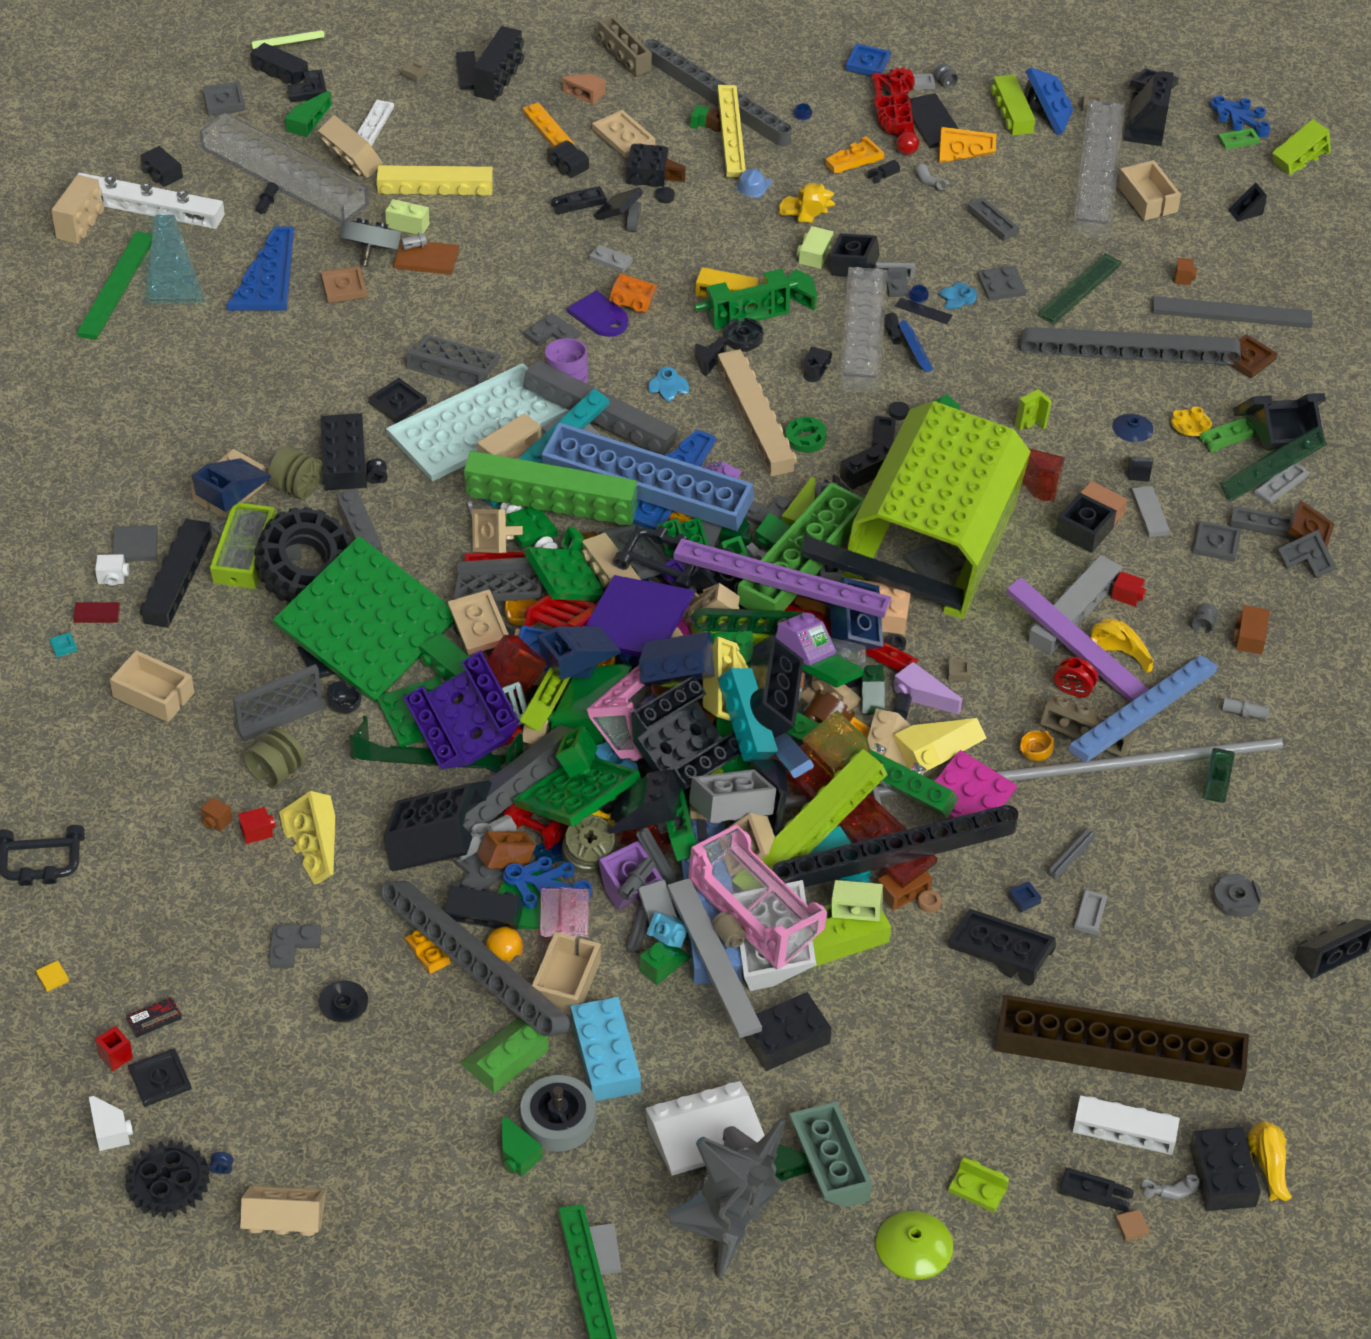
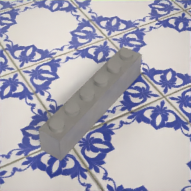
M1100 555L1096 561L1090 562L1084 573L1078 575L1072 586L1069 585L1066 588L1064 595L1054 601L1053 606L1078 626L1113 588L1123 566ZM1039 622L1033 623L1029 628L1028 634L1030 636L1028 643L1049 655L1062 643Z

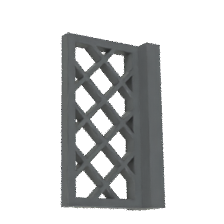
M426 335L415 349H410L407 352V369L474 387L485 381L497 365L501 355ZM432 342L436 343L437 345L428 346L427 343ZM450 347L455 349L451 351H446V349ZM473 353L474 355L465 356L464 354ZM458 355L460 356L459 358H454V359L451 358V357H453V356H458ZM491 358L492 360L484 361L483 359ZM472 361H478L479 363H473V364H471L470 362H472Z
M527 558L463 561L457 563L458 576L454 600L468 596L462 595L467 591L470 593L469 595L489 589L492 591L491 594L494 601L542 598L543 584ZM521 582H524V583H525V584H524L523 586H521V587L517 586V584H519V583H521ZM500 583L503 584V586H501L500 588L495 587ZM479 584L482 586L477 590L474 589V587ZM530 588H534V589H536L537 591H527V590H529ZM509 589L514 590L513 592L505 593Z
M316 664L233 697L236 719L233 723L242 740L247 741L268 732L273 727H281L326 708L321 696L319 669ZM312 675L307 682L303 681L305 677ZM292 683L287 690H283L285 685ZM298 686H302L298 694L293 693ZM271 692L266 699L262 698L265 693ZM278 694L282 695L277 702L273 701ZM250 700L246 707L240 706L241 703ZM257 703H261L257 710H252Z

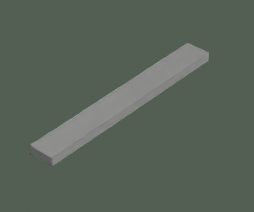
M688 878L668 884V892L738 1038L761 1032V1023L714 930L691 879Z

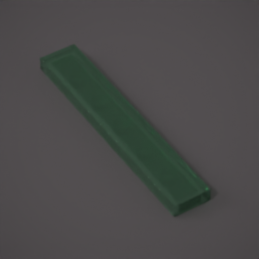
M1105 253L1038 312V317L1055 325L1121 266L1122 261Z
M1313 427L1220 482L1219 484L1226 499L1229 502L1235 500L1326 446L1327 442L1320 427Z

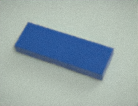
M906 320L901 321L898 324L918 363L925 372L932 371L933 367L914 330Z

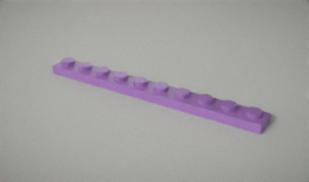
M682 538L674 552V560L881 618L885 617L891 603V597Z

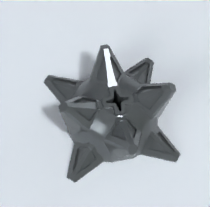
M779 1119L758 1142L734 1126L724 1129V1145L706 1137H701L696 1142V1146L707 1168L704 1173V1179L699 1185L698 1195L682 1206L675 1207L669 1211L668 1217L672 1226L717 1241L718 1261L716 1274L718 1279H721L727 1271L742 1239L746 1236L745 1228L749 1222L758 1217L760 1211L780 1189L782 1182L775 1176L777 1168L774 1165V1159L777 1157L776 1152L786 1121L784 1119Z

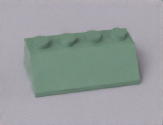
M837 1101L789 1113V1118L823 1199L843 1207L868 1202L873 1184Z

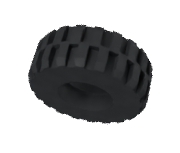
M297 507L290 508L287 513L282 511L276 514L275 519H270L264 530H262L255 548L254 555L256 557L254 565L259 570L258 578L261 582H265V588L270 593L273 592L277 595L276 598L281 601L291 602L353 542L352 538L347 536V529L338 523L339 520L335 517L326 515V512L322 510L315 511L309 507H304L303 509H298ZM294 544L311 546L321 555L324 566L314 570L299 568L289 560L285 549Z

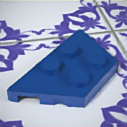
M1035 68L1028 69L1025 72L1056 135L1063 133L1073 108L1070 99L1063 90L1062 83L1055 75Z

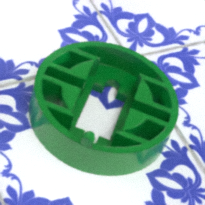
M800 417L787 425L785 437L788 438L792 449L798 452L811 453L820 450L825 445L827 430L824 423L816 418ZM802 431H804L805 433L815 431V433L800 438L799 436H796L802 434Z

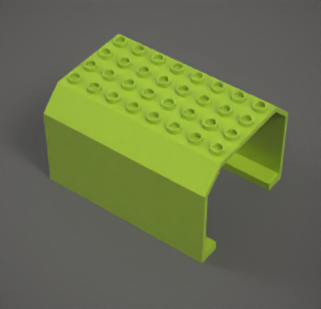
M935 401L911 408L853 521L847 550L874 559L892 523L958 546L967 558L955 584V587L964 589L963 606L958 610L945 605L943 613L964 619L1016 506L1031 451L1014 429ZM843 570L842 577L864 580V577Z

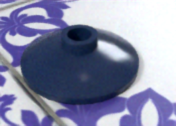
M1133 413L1118 416L1112 426L1114 433L1118 437L1129 442L1145 441L1151 437L1154 430L1152 423L1146 417Z

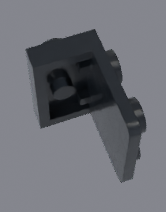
M632 144L627 163L626 184L664 187L669 148L661 145Z

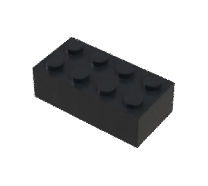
M505 26L500 27L473 67L474 96L495 101L498 96L503 94L505 85H509L511 76L516 74L518 65L524 61V54L522 53L524 39H522L521 30Z
M362 413L320 416L325 491L367 488Z
M772 635L753 646L750 668L753 670L758 690L751 695L750 707L756 720L762 726L771 730L774 738L795 726L804 659Z

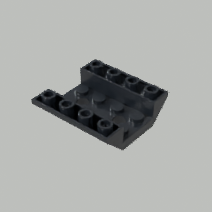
M694 675L631 713L633 743L653 772L672 769L679 787L684 790L691 786L692 777L709 775L741 755L734 732L722 738L698 704V701L706 695V692ZM690 728L696 731L697 736L691 733ZM660 746L666 749L667 754L661 751Z
M491 781L468 783L396 801L383 835L390 870L398 871L467 855L473 836L463 826V822L470 804L486 801L492 784Z

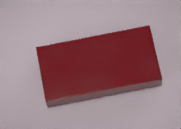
M76 602L73 617L74 623H118L120 602Z

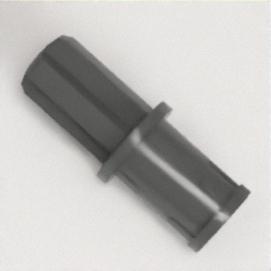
M648 857L644 858L634 872L631 871L628 874L629 878L618 889V894H621L620 896L623 899L629 901L640 886H644L645 879L655 868V862Z

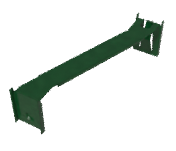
M363 715V722L354 735L349 734L351 757L354 760L358 758L369 761L439 766L430 748L390 746L389 748L370 742L367 716ZM517 734L505 752L506 755H493V753H489L471 765L462 767L485 768L498 773L502 770L501 765L503 762L506 761L507 766L523 753V734ZM516 743V752L514 756L513 749Z

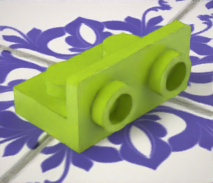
M1039 389L1020 398L1014 426L1020 431L1026 427L1031 428L1036 423L1042 429H1045L1052 403L1050 398Z
M963 1157L948 1192L995 1213L1007 1191L1009 1178L1000 1171L991 1170L981 1165L976 1160Z

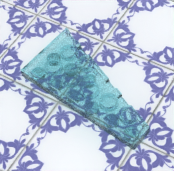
M155 215L145 303H205V298L175 215Z

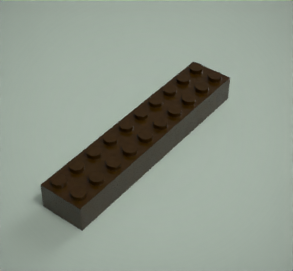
M1003 995L995 1051L1242 1092L1247 1072L1249 1034Z

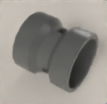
M942 63L934 70V77L941 81L945 88H949L946 85L948 83L954 86L958 82V74L948 64Z
M1208 603L1199 604L1192 622L1193 629L1199 631V627L1206 628L1204 633H1210L1214 628V621L1218 614L1216 607Z

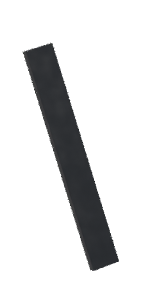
M804 535L801 539L800 556L958 610L963 606L964 589Z

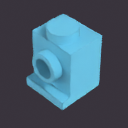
M655 912L646 934L655 937L668 946L681 948L687 930L684 923L676 917Z

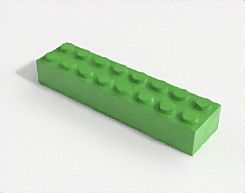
M471 450L464 469L466 496L475 499L481 498L497 503H509L515 506L531 507L536 510L553 511L557 514L564 513L580 518L586 517L597 521H608L630 526L633 524L638 506L637 480Z
M830 483L761 561L816 575L825 564L800 556L802 537L807 535L841 547L851 535L853 521L865 498L834 483ZM743 579L738 584L737 595L740 596L739 605L749 610L784 611L798 595Z

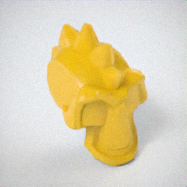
M807 183L799 189L797 198L788 196L779 204L778 214L782 216L795 215L798 217L797 220L799 222L812 223L816 216L821 213L827 214V208L835 206V202L831 200L834 193L825 189L823 184Z

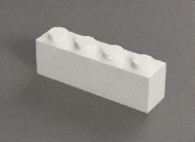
M1080 1095L1073 1133L1172 1155L1180 1118L1167 1113H1156L1144 1108H1134L1118 1102H1108L1095 1097Z

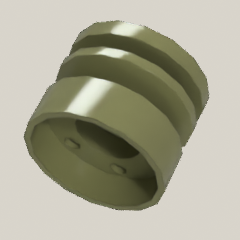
M284 446L275 454L268 471V474L271 475V478L268 480L269 484L279 490L287 491L297 498L307 499L320 483L323 472L322 461L317 457H312L310 454H304L301 450L292 446Z
M273 727L267 734L261 737L260 741L255 742L245 750L243 759L246 767L257 780L260 781L267 774L273 777L266 784V786L273 789L277 788L287 779L289 774L294 773L297 768L304 764L305 754L297 740L290 733L282 728Z
M589 815L580 824L573 827L568 826L561 846V852L564 861L574 865V871L580 873L595 872L600 869L598 861L610 855L615 842L614 833H608L609 823L603 818ZM586 838H591L592 843H587L588 840Z

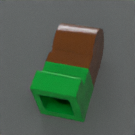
M696 105L691 114L690 128L697 129L698 126L710 128L715 132H720V112L716 109Z
M568 527L561 545L563 549L579 550L581 552L583 550L582 541L598 534L596 532L580 533L576 527Z

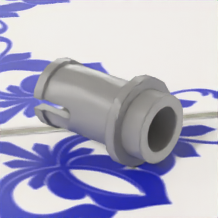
M419 232L418 235L401 238L404 251L420 246L424 248V245H427L424 233L421 234Z

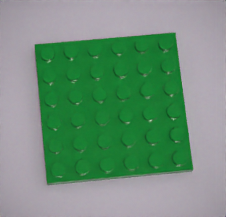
M358 536L273 619L272 624L352 687L356 686L357 690L366 698L376 703L377 698L385 694L420 658L422 652L419 645L439 633L444 634L454 624V619L447 603Z

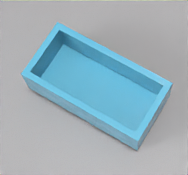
M619 997L572 1005L571 1024L587 1085L592 1091L595 1101L640 1093L641 1076Z

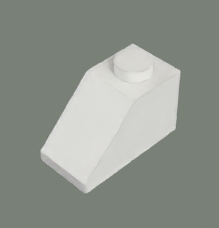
M95 1096L89 1097L99 1151L130 1144L128 1136L133 1135L131 1121H125L123 1111Z

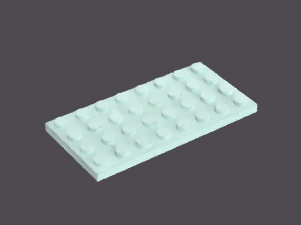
M522 363L386 428V432L396 445L433 482L466 466L470 450L477 452V442L522 414L528 415L541 425L542 428L565 416L570 410L523 388L525 371L528 367Z

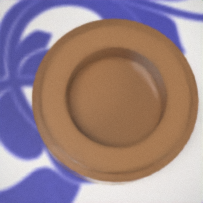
M926 890L919 894L917 904L922 911L933 913L939 910L942 900L937 892Z

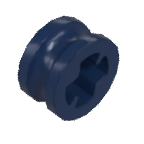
M225 1152L213 1153L210 1158L209 1170L216 1174L231 1173L233 1156Z

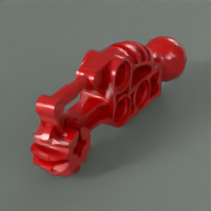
M897 67L894 70L890 69L888 74H872V82L876 92L874 97L879 125L889 135L894 134L898 136L896 147L899 153L903 155L914 154L919 148V139L915 134L911 102L908 95L915 85V77L911 69ZM881 85H882L886 90H888L892 95H889V96H884V95H882V94H881V91H882Z

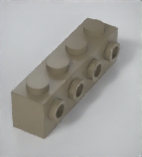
M614 15L598 20V40L629 71L638 76L652 70V52Z
M1054 695L1045 706L1040 724L1078 739L1109 718L1110 715L1095 712L1086 705H1077L1063 696ZM1138 728L1108 747L1106 751L1124 757L1133 745Z

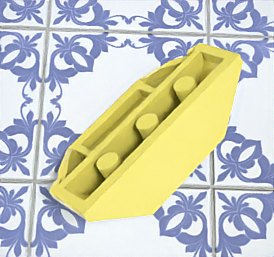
M717 637L712 646L715 677L703 679V689L706 692V695L703 697V707L713 715L731 721L718 677L731 668H748L739 652L740 649L737 643Z

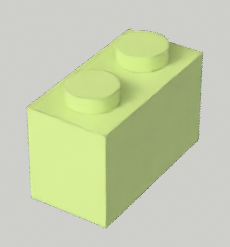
M392 199L385 211L386 224H389L388 228L413 234H418L419 232L423 234L430 224L429 207Z
M811 226L809 232L805 233L803 237V244L799 245L797 249L799 264L821 269L833 245L834 231Z
M835 880L832 896L833 918L880 922L883 884Z

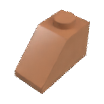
M593 74L564 76L563 92L593 105L605 94V80Z

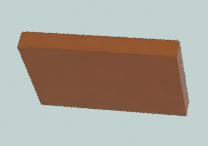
M403 242L400 243L394 262V269L452 275L459 252V245L427 242L424 248L420 246L404 251Z

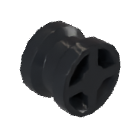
M378 458L367 462V481L371 484L385 483L388 479L386 462Z

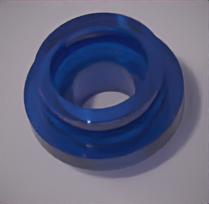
M805 103L798 104L794 109V116L801 120L809 119L812 116L811 107Z
M915 285L909 292V298L912 301L922 303L928 300L929 293L925 286Z

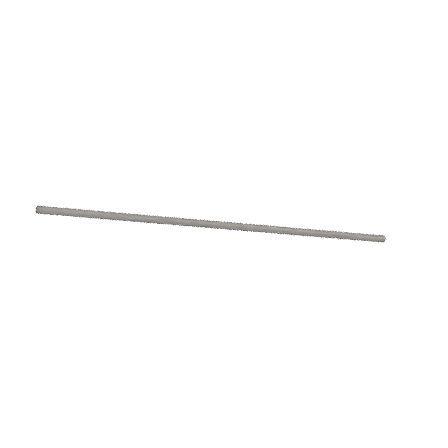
M1281 738L1090 760L1087 763L1082 761L998 771L997 773L1010 781L1279 750L1283 749V741ZM882 785L877 786L880 797L900 795ZM807 794L787 796L784 808L804 806Z

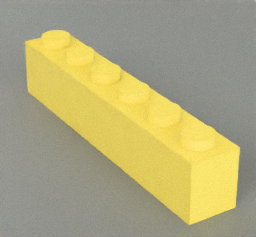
M378 165L377 190L378 194L492 195L493 167Z

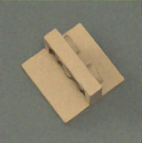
M472 509L473 552L506 553V539H514V535H523V526H506L505 509Z
M813 675L811 686L802 692L800 701L807 706L817 690L821 689L822 695L828 692L848 706L846 711L861 703V697L845 684L835 688Z

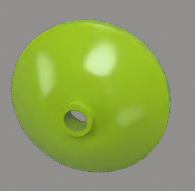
M903 1211L889 1217L881 1225L876 1236V1251L883 1265L892 1273L906 1279L923 1280L936 1276L947 1267L953 1254V1240L948 1228L933 1215L921 1211ZM912 1235H918L920 1237L914 1238L912 1237Z

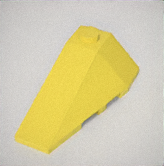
M977 718L912 725L893 734L907 767L919 774L949 760L959 750L965 751L986 739Z
M309 791L281 810L279 814L284 834L287 838L293 837L296 842L293 847L296 853L302 852L305 857L303 860L305 870L312 882L319 884L332 876L334 871L335 812L330 795Z

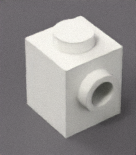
M97 555L95 571L98 584L112 586L124 584L125 576H129V564L125 563L124 555Z

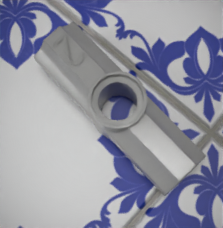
M505 815L489 824H475L471 828L472 833L470 834L473 838L467 855L453 859L460 862L478 853L486 831L517 832L516 824L512 817Z

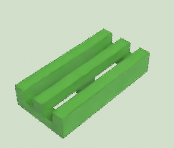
M1253 128L1218 134V140L1221 141L1220 143L1224 146L1225 150L1255 145L1260 142V138Z

